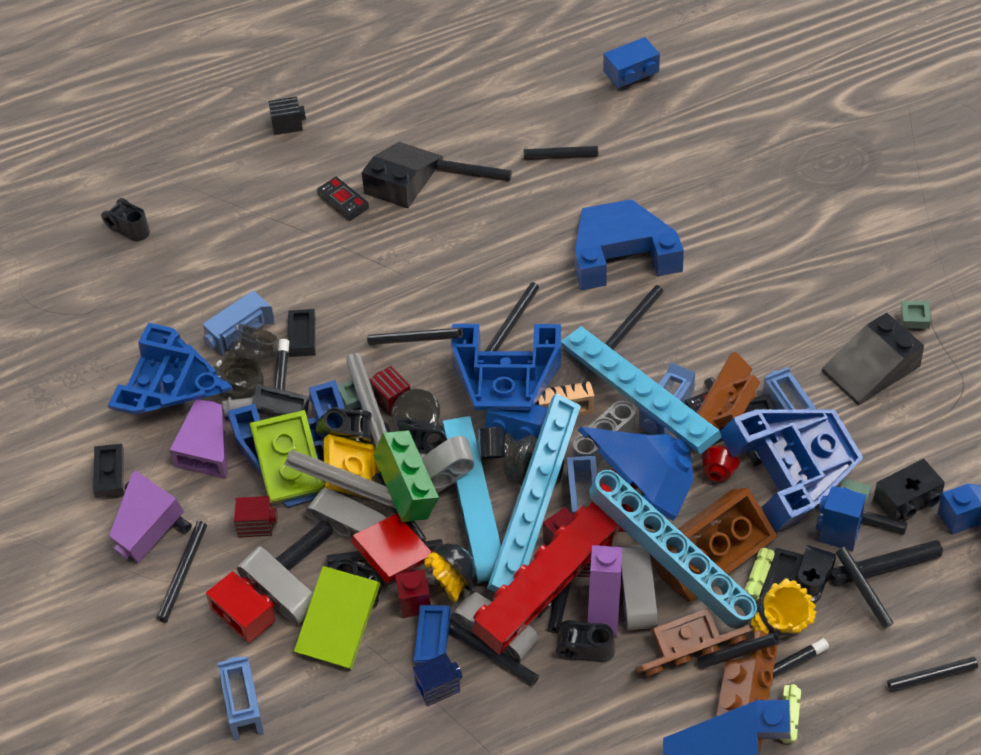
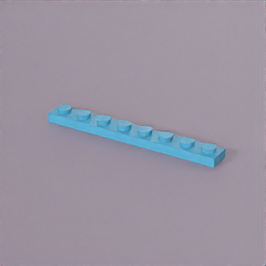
M582 326L562 340L564 350L676 437L685 441L698 454L703 453L722 438L720 431Z
M557 393L551 398L487 589L494 592L503 584L508 586L514 580L513 576L523 564L529 565L581 405Z

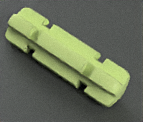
M765 547L759 550L757 560H755L749 576V581L744 589L755 601L760 598L761 590L771 566L770 564L775 555L773 550Z
M791 684L785 685L782 691V698L790 701L791 739H780L785 744L794 743L797 740L798 729L795 728L798 727L800 703L797 702H800L801 689L797 685Z

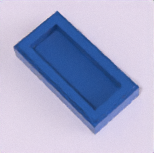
M420 605L414 653V664L416 666H445L451 616L450 606Z

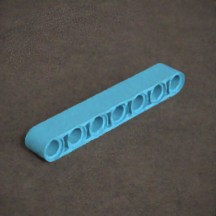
M466 416L443 420L442 425L447 440L451 437L463 436L469 441L475 465L471 471L455 481L470 553L475 562L477 583L490 581L501 543L471 417Z
M603 470L598 473L589 491L590 498L728 626L735 629L742 628L753 618L757 611V605L755 600L617 473L611 470ZM599 484L608 485L611 492L602 490ZM621 504H628L633 509V512L625 511ZM644 524L651 525L656 533L648 532L644 528ZM666 545L674 546L678 553H671ZM688 565L696 566L700 574L691 572ZM711 586L719 587L723 595L714 593ZM734 606L742 608L745 616L738 615L735 612Z

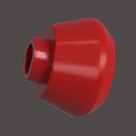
M711 446L701 456L704 474L714 482L728 480L740 466L738 456L732 457L726 446Z

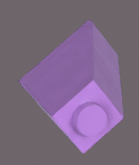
M200 399L194 401L170 449L174 467L224 479L227 478L226 422L221 404Z
M136 470L130 477L109 537L116 545L113 548L116 553L125 560L131 557L139 563L183 514L184 510L176 498Z
M592 545L588 623L609 625L614 631V637L617 638L622 547Z

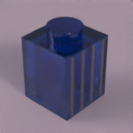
M446 653L412 667L414 683L427 707L461 692L459 681L463 678L461 670L456 662L451 663Z

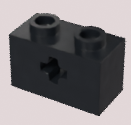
M923 458L876 483L874 500L889 518L899 521L909 519L917 511L927 506L933 507L939 503L945 482Z

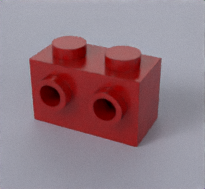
M234 571L230 572L206 592L210 609L248 644L275 622L274 604L271 599L265 594L260 595L257 593L253 584L246 577L240 578Z

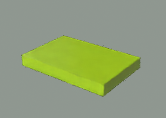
M305 410L250 423L261 472L271 504L317 494L321 489L325 488L323 480L285 465L291 450L318 459Z
M323 566L294 652L352 670L380 583Z

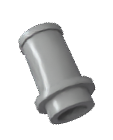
M228 397V400L223 401L224 416L229 417L228 411L251 405L253 398L231 400V397Z

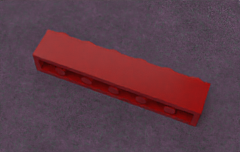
M593 501L586 508L581 506L574 513L573 521L567 527L562 525L553 535V541L548 546L542 545L534 554V560L528 566L523 564L514 574V580L508 586L503 584L494 594V600L488 606L482 605L474 614L472 632L497 654L500 655L591 562L592 545L607 546L617 535L619 525Z

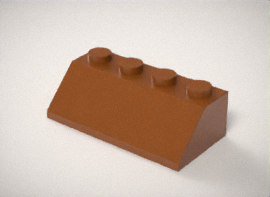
M749 488L730 490L678 528L681 533L726 574H729L756 554L761 548H764L777 538L776 533ZM666 545L671 553H678L674 546ZM650 554L651 563L658 575L688 602L697 598ZM688 565L691 572L700 574L696 566Z

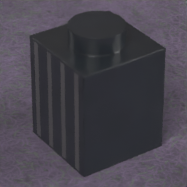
M297 96L268 101L274 135L303 131L302 121L306 120L304 106H299Z

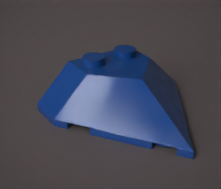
M148 323L138 342L141 357L127 386L117 385L108 408L136 415L232 391L233 389L226 380L223 381L216 374V370L190 344L187 345L180 338V334L174 328Z
M583 426L578 429L584 438L593 440V443L599 448L598 453L629 485L635 484L644 493L643 498L657 511L672 521L677 517L693 483L691 448L685 441L675 439L669 434L648 435Z

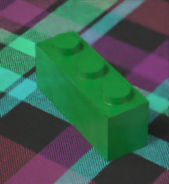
M409 431L384 432L373 456L401 521L427 520L439 496Z

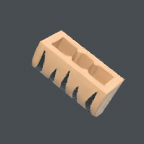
M590 382L546 388L536 402V405L548 408L551 398L557 393L581 405L578 415L594 413V393Z

